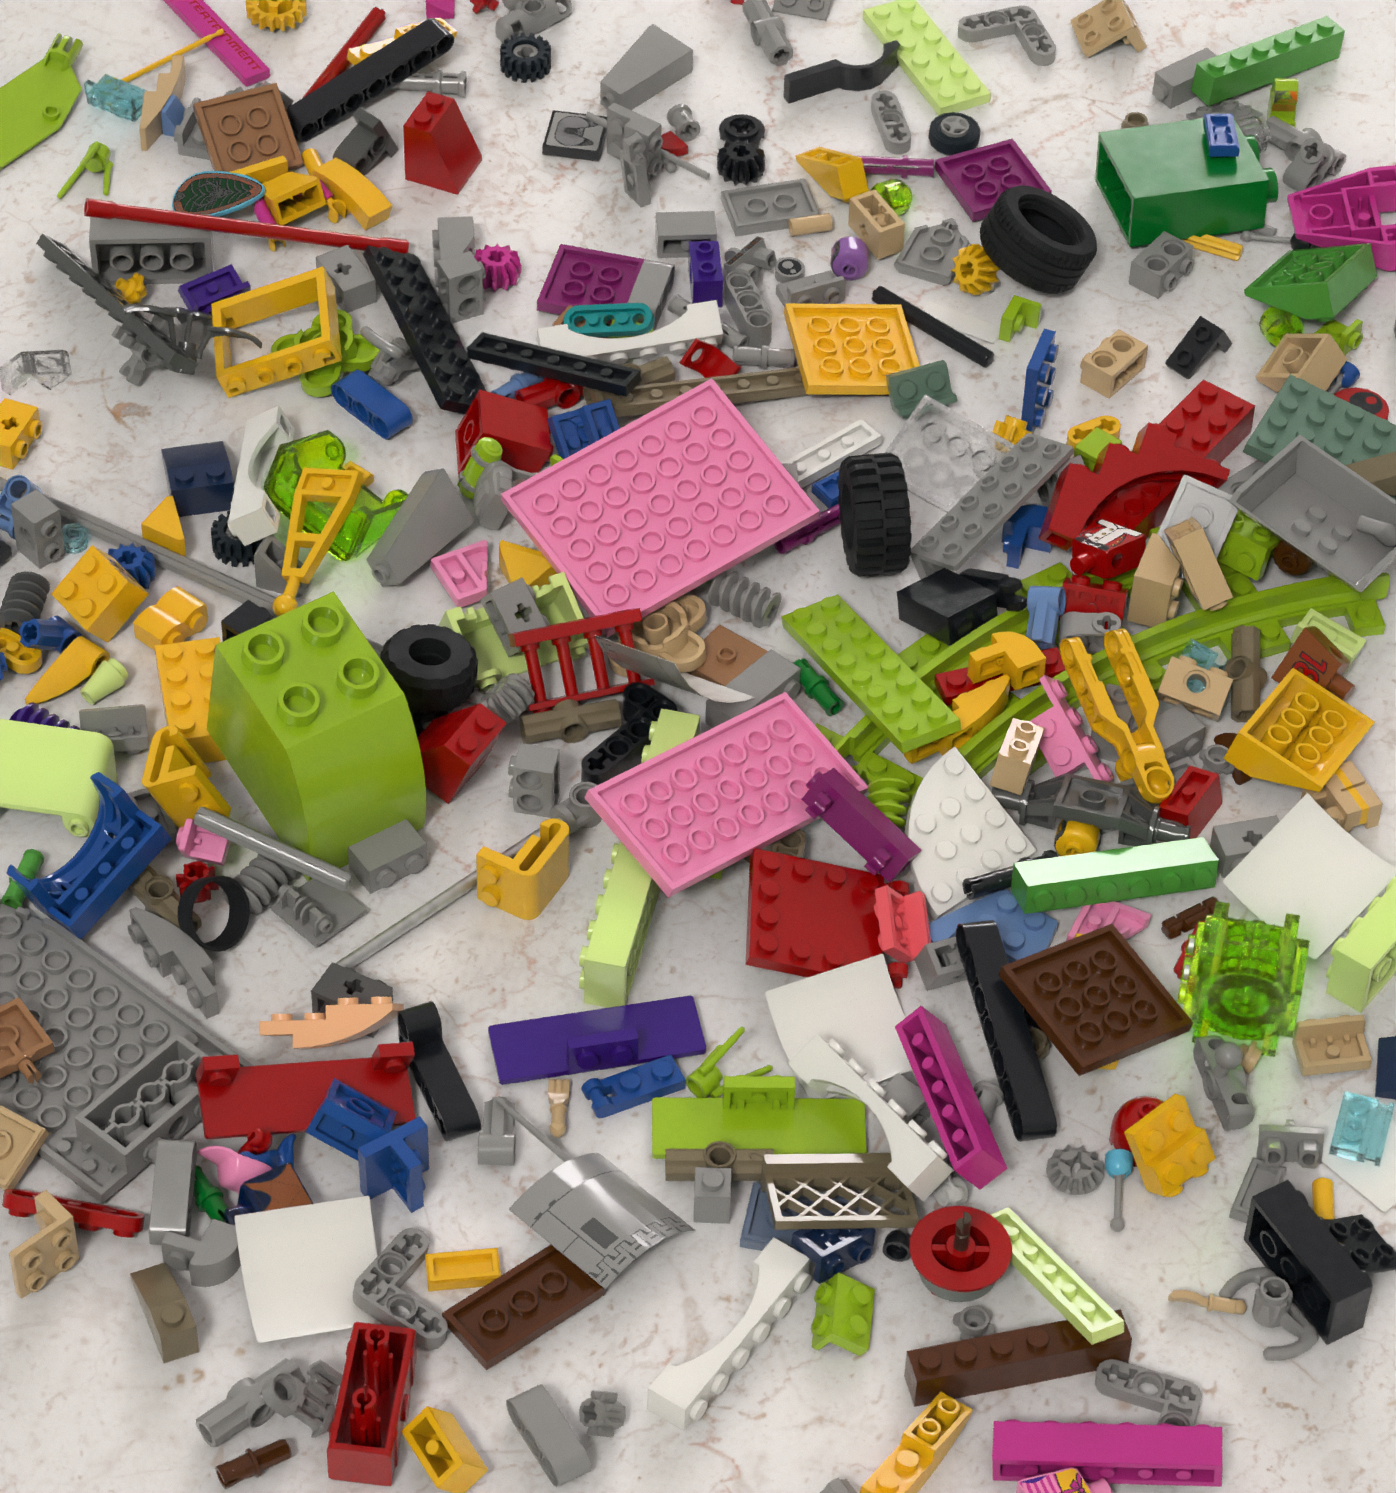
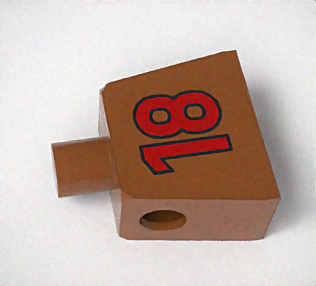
M1316 626L1305 627L1271 677L1274 681L1280 683L1289 671L1295 668L1343 701H1346L1355 689V685L1343 677V674L1350 666V661Z

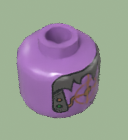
M847 236L840 238L831 249L830 266L833 273L837 277L843 276L847 281L857 280L865 275L869 263L867 245L856 237Z

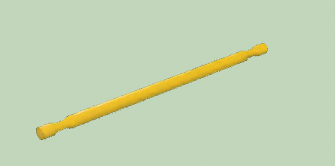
M221 28L214 34L208 35L138 70L117 83L105 87L107 92H110L114 88L122 86L171 61L173 55H183L212 40L214 37L224 34V31Z

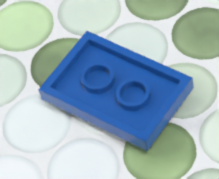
M1043 329L1026 369L1021 420L1028 422L1026 430L1033 433L1036 427L1041 428L1045 417L1044 408L1050 407L1054 390L1049 388L1050 385L1052 386L1056 375V368L1052 367V363L1056 361L1059 345L1054 344L1056 331Z

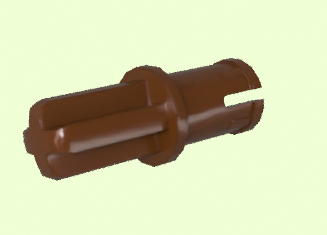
M280 1439L253 1452L248 1448L245 1450V1454L215 1466L216 1474L222 1487L227 1489L252 1476L258 1478L261 1476L262 1470L289 1459L292 1456L291 1449L285 1439Z

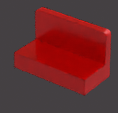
M1189 766L1174 785L1170 796L1159 805L1161 807L1160 817L1185 826H1191L1189 839L1197 838L1222 805L1219 774Z

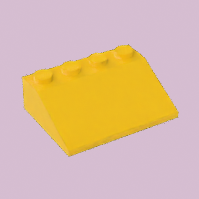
M1292 668L1241 728L1223 759L1252 778L1320 792L1371 729L1375 721L1295 668Z

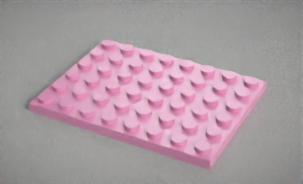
M712 378L501 493L502 503L557 574L565 573L574 596L591 617L631 608H640L643 618L815 521L820 516V510ZM614 627L602 629L607 638L616 633Z

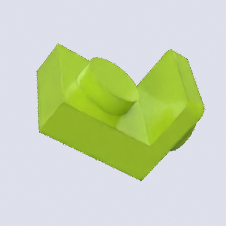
M1014 295L1001 317L999 339L1010 343L1015 332H1021L1023 325L1037 329L1040 323L1042 305Z
M1333 319L1327 321L1314 334H1330L1344 355H1346L1352 349H1357L1362 342L1363 334L1361 330L1363 321L1356 319L1347 327Z

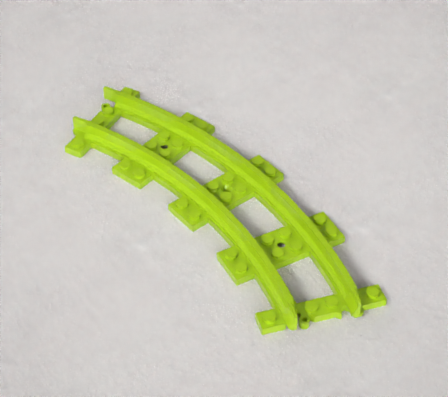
M1160 527L1150 529L1149 539L1152 533H1158ZM1274 549L1271 551L1270 557L1273 556ZM1059 562L1022 579V589L1014 592V594L1027 598L1030 586L1062 587L1065 578L1071 579L1073 574ZM1218 562L1233 598L1226 600L1227 604L1224 607L1215 611H1209V608L1203 611L1193 598L1186 580L1183 579L1181 589L1195 611L1173 618L1135 635L1129 633L1157 697L1159 687L1166 672L1162 666L1169 664L1171 656L1179 658L1180 655L1189 656L1219 646L1229 661L1231 658V634L1233 633V628L1241 625L1255 626L1260 630V659L1290 650V639L1282 628L1298 624L1304 619L1310 608L1327 618L1345 616L1350 631L1360 637L1384 634L1386 625L1376 600L1387 597L1390 576L1386 572L1381 573L1362 592L1352 590L1329 573V577L1297 582L1258 592L1248 576ZM1137 568L1110 579H1103L1087 572L1082 575L1090 577V582L1103 584L1104 580L1122 583V588L1129 589L1128 598L1131 597L1134 575ZM1026 607L1016 612L1005 611L951 646L926 634L897 655L942 700L934 684L935 674L968 667L969 653L981 647L990 646L993 633L1015 632L1026 636L1029 620L1028 609ZM1058 621L1055 644H1056L1057 647L1060 649V646H1059V621ZM1105 649L1091 654L1093 658L1091 661L1098 680L1103 682L1105 689L1107 683L1120 686ZM1065 670L1053 677L1054 680L1058 679L1064 685L1068 693L1065 699L1070 708L1074 707L1077 709L1081 707L1067 671ZM1043 686L1037 687L1021 699L1012 692H1009L1008 702L1003 712L958 749L980 779L995 767L998 754L1013 718L1021 721H1031L1053 707ZM952 705L947 706L952 711ZM867 715L844 737L818 723L815 724L818 730L844 759L848 755L853 756V760L858 762V764L851 767L861 779L865 780L867 786L871 781L879 778H898L907 781L911 789L903 793L909 796L908 803L911 804L912 798L923 778L878 755L891 741ZM1040 747L1029 776L1047 763Z

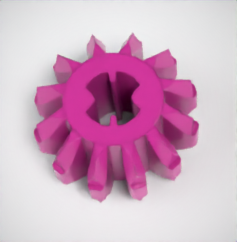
M498 243L493 247L485 244L484 250H476L474 257L477 262H482L486 277L483 279L484 290L493 288L495 292L498 288H502L507 291L509 285H516L522 271L517 251H511L509 245L500 247Z

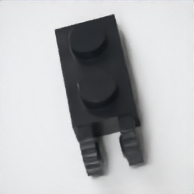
M973 568L966 569L960 573L961 576L995 592L997 607L1006 608L1007 611L1012 612L1023 610L1027 607V598L1014 594V592L1019 591L1023 587L1021 579L1009 577L1008 574Z

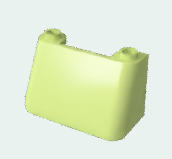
M564 572L549 576L550 585L546 584L541 587L535 585L531 587L535 594V603L540 613H543L548 619L549 625L583 619ZM461 606L445 611L438 626H445L456 633H460L476 651L478 671L475 688H479L480 691H487L495 683L511 673L519 675L528 672L524 652L508 657L484 607L474 610L472 606L467 608L465 613H463ZM520 613L515 614L517 619L522 618ZM583 633L572 635V642L568 643L572 661H575L587 655L586 650L589 646L587 639L583 638ZM551 640L539 643L540 648L537 649L540 667L559 661L556 645H552Z
M0 719V807L62 816L64 827L72 835L89 837L97 820L100 804L98 792L90 777L100 772L114 783L117 782L112 741L107 736L97 732Z

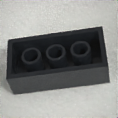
M1286 1180L1252 1196L1244 1241L1266 1268L1272 1270L1276 1277L1282 1278L1288 1283L1293 1293L1292 1302L1307 1321L1316 1328L1318 1335L1326 1345L1363 1328L1373 1288L1371 1278L1365 1270H1360L1352 1260L1347 1247L1343 1243H1339L1332 1235L1326 1221L1322 1217L1317 1216L1311 1209L1305 1195L1301 1191L1296 1190L1289 1180Z

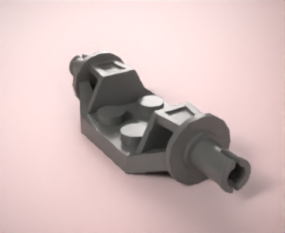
M1065 773L1036 785L1034 780L1029 779L1021 795L993 787L991 792L1003 808L1018 811L1020 815L1019 824L1023 826L1026 823L1053 830L1056 819L1062 818L1066 822L1072 820L1091 824L1103 830H1119L1118 844L1130 846L1157 843V840L1164 842L1189 839L1191 826L1162 821V817H1160L1161 807L1155 806L1153 808L1131 786ZM1132 811L1148 822V824L1132 816Z

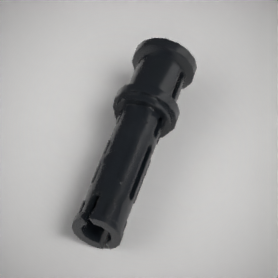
M1047 850L1043 852L1042 856L1035 857L1032 859L1029 857L1020 858L1018 862L1053 858L1059 856L1055 851ZM1013 866L964 879L962 883L964 894H967L966 897L969 900H973L980 896L1011 888Z

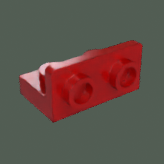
M1073 574L1071 579L1065 578L1062 585L1066 592L1064 614L1072 611L1080 613L1110 612L1116 614L1122 623L1129 589L1122 588V583L1104 580L1103 584L1090 582L1091 578L1088 576ZM1105 621V628H1104V629H1108V622H1107V621Z

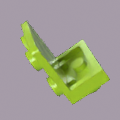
M1238 510L1217 556V561L1258 581L1263 577L1271 551L1277 547L1280 539Z

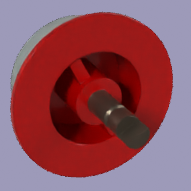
M948 1206L932 1211L916 1224L910 1237L909 1252L912 1263L919 1272L923 1284L933 1295L948 1301L967 1302L987 1294L1004 1275L1011 1261L1012 1244L1005 1228L990 1214L967 1206Z

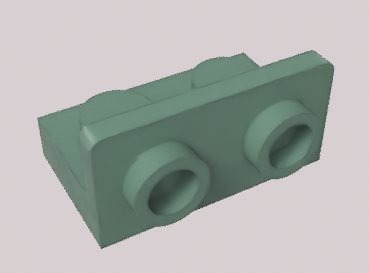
M944 360L885 375L892 410L899 416H903V418L917 417L921 414L920 411L928 409L934 411L948 408L950 403L957 402V395L951 389L947 362Z

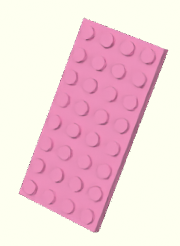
M784 692L589 789L585 795V800L669 898L751 855L755 848L762 849L816 821L805 811L808 805L801 799L809 790L806 784L817 772L820 771L824 774L835 768L863 795L868 790V786L790 696Z

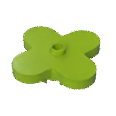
M337 309L342 361L299 375L303 391L310 396L324 397L332 394L331 386L341 380L345 372H354L355 370L363 372L372 369L370 365L380 350L368 342L361 334H353L352 318L344 310ZM318 314L313 319L311 327L304 332L300 329L297 334H288L277 339L271 347V353L322 337L320 315Z

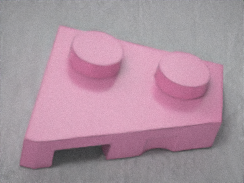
M486 539L430 559L431 569L457 607L473 604L487 595L488 542Z
M1116 901L1086 905L1082 907L1066 941L1073 939L1076 933L1086 934L1109 924H1113L1124 939L1127 940L1149 926L1151 914Z

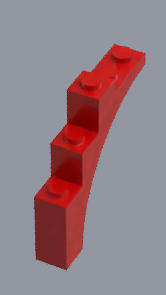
M1148 422L1138 432L1132 452L1122 444L1109 443L1099 452L1093 472L1082 464L1069 463L1061 471L1038 539L1067 551L1072 547L1073 537L1082 531L1087 519L1095 508L1115 493L1146 482H1181L1184 474L1218 489L1227 481L1230 469L1221 466L1216 460L1197 456L1186 447L1174 446L1177 434L1168 431L1167 427L1161 424Z

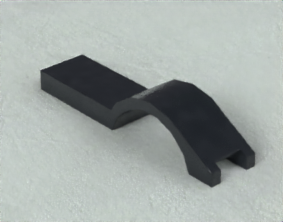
M895 40L883 44L884 52L882 56L875 62L866 65H850L834 59L784 75L783 97L789 104L837 88L849 91L872 89L882 84L899 66L897 51L900 49V43Z

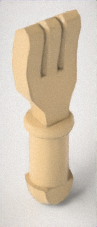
M549 1079L548 1099L551 1104V1124L549 1129L550 1133L556 1138L562 1137L566 1132L565 1114L567 1113L566 1104L569 1103L570 1079Z
M1175 1290L1168 1296V1301L1187 1302L1207 1308L1209 1312L1214 1310L1243 1315L1247 1311L1245 1301L1218 1297L1211 1293L1206 1298L1189 1290Z

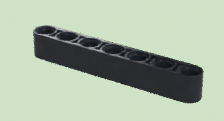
M430 18L288 107L286 113L294 136L301 142L314 138L356 111L359 107L369 103L447 53L454 44V36L436 19Z
M994 920L958 924L956 928L957 947L997 1080L1004 1094V1103L1017 1141L1023 1142L1054 1137L1057 1131L1056 1116L1022 1005L999 977L1001 967L1009 963L998 927Z

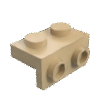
M1342 1015L1335 1018L1307 1019L1297 1022L1292 1045L1302 1076L1370 1069L1372 1059L1363 1034L1366 1022L1364 1015Z

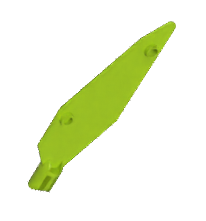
M58 33L42 60L0 88V169L62 127L82 91L72 70V66L83 47L81 40L76 38L73 43L72 37L65 35L62 39V35Z

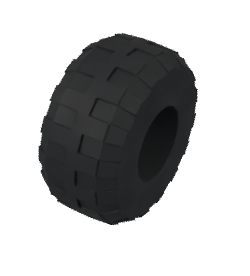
M435 624L412 625L410 628H404L386 641L381 651V661L403 691L409 710L414 713L433 715L452 711L457 706L459 707L462 703H465L474 692L478 671L476 651L464 636L452 631L448 627H440Z

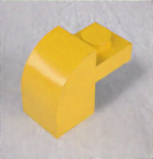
M997 632L992 634L990 646L981 647L969 653L967 676L975 684L1000 674H1007L1010 677V685L1016 691L1040 682L1039 678L1044 676L1046 657L1028 637L1015 632Z

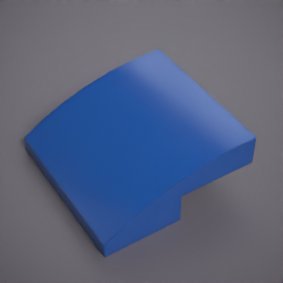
M610 399L585 405L577 410L551 416L547 419L558 455L563 459L620 429Z

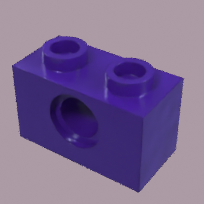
M689 242L688 273L692 304L717 300L718 307H722L723 274L719 242Z

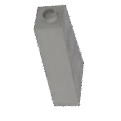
M650 25L601 80L600 104L606 109L612 103H616L633 110L693 72V49L656 25Z
M444 468L425 471L420 476L366 559L372 569L373 577L381 586L401 584L475 522Z

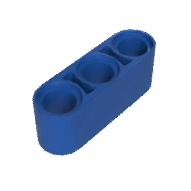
M355 370L331 386V392L336 402L383 439H389L413 423V417L409 408L361 370Z

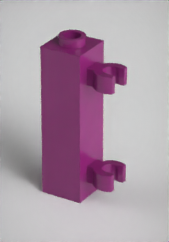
M835 768L824 774L820 771L817 772L806 784L809 790L801 799L808 805L805 811L814 820L821 817L867 861L864 867L874 876L879 872L890 883L903 874L910 863L922 851Z

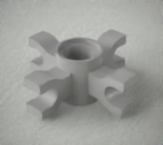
M154 315L151 322L165 335H169L168 322ZM117 325L112 336L119 340L118 343L129 348L133 353L131 358L123 364L119 372L127 377L126 380L138 386L145 368L156 367L163 363L164 360L152 355L149 352L150 348L135 340V335Z

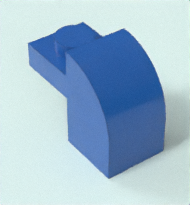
M1023 505L1003 524V553H1008L1007 567L1019 569L1026 548L1051 553L1053 545L1038 539L1048 507Z

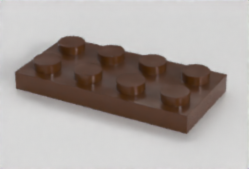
M549 1245L442 1313V1316L446 1319L450 1331L477 1361L488 1370L604 1296V1288L555 1247Z

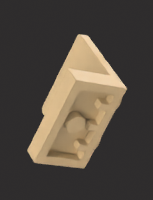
M1103 0L1071 20L1081 49L1087 58L1121 38L1127 46L1132 44L1137 53L1147 48L1133 12L1124 0Z
M47 1190L34 1197L37 1211L35 1220L39 1225L40 1232L9 1253L16 1294L21 1299L31 1292L40 1290L47 1281L60 1272L69 1270L80 1259L73 1216Z

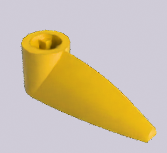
M83 636L77 637L25 697L26 705L31 702L38 704L72 689L89 675L92 676L102 661H108L110 658L109 652Z

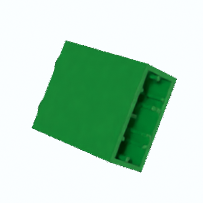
M1203 118L1099 132L1095 181L1129 247L1151 244L1164 231L1183 240L1194 235L1202 237L1205 234L1218 235L1264 228L1266 206L1268 203H1275L1278 199V181L1273 168H1262L1259 162V147L1254 135L1244 136L1234 119L1239 143V156L1209 157Z

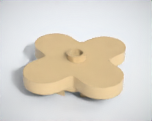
M684 594L643 617L642 621L634 622V629H631L635 649L675 663L680 673L698 669L703 665L707 657L705 642L695 633L703 627L707 620L706 607L703 600L695 595ZM609 658L613 672L619 676L627 677L626 669Z

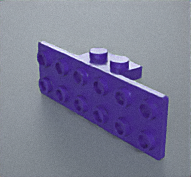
M693 996L496 1024L488 1027L498 1080L501 1085L648 1063L668 1055L675 1059L706 1053V1044Z

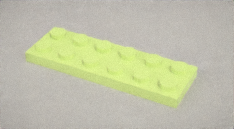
M896 0L863 10L862 19L882 44L895 40L900 43V49L897 51L899 66L938 115L958 112L990 102L991 93L916 0Z

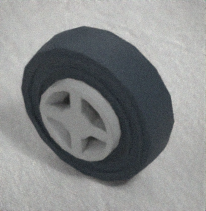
M955 112L944 113L937 116L931 122L928 137L931 146L938 152L945 155H954L975 149L978 146L980 128L978 123L968 115Z

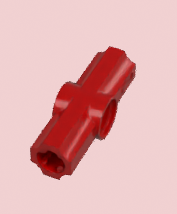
M545 377L543 382L516 390L515 400L543 408L557 405L561 409H567L574 406L579 401L580 396H583L584 386L564 383L560 380Z

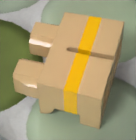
M1351 760L1344 762L1320 792L1303 789L1301 796L1302 799L1308 793L1330 817L1338 819V824L1348 833L1353 827L1361 824L1366 829L1378 826L1383 805L1369 784H1365L1366 780Z

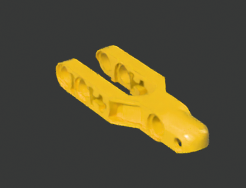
M1122 628L1106 632L1104 635V648L1138 726V729L1133 733L1130 732L1128 725L1118 718L1102 681L1098 680L1091 661L1093 658L1091 654H1087L1079 637L1062 639L1060 643L1061 659L1091 730L1115 746L1126 773L1132 776L1139 794L1151 804H1160L1172 793L1174 776L1153 726L1159 701L1128 631Z

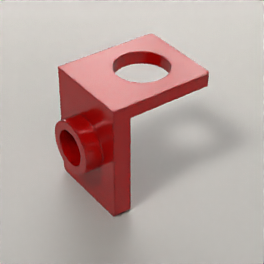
M695 338L679 362L681 365L699 372L705 378L735 375L741 369L736 362L716 346L698 338ZM702 348L700 357L695 361H691L693 354Z

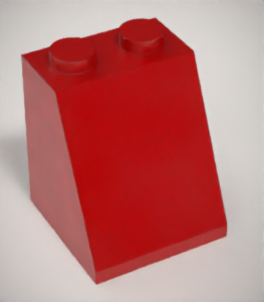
M428 91L403 125L405 180L458 195L481 163L482 155L455 99Z
M479 389L455 431L458 474L465 469L471 457L472 447L477 445L478 441L484 437L497 440L503 450L501 460L518 470L539 473L545 461L549 462L553 454V444L550 443L551 431L547 422L548 410Z
M481 703L433 719L417 738L423 762L426 788L449 804L485 762L507 723Z

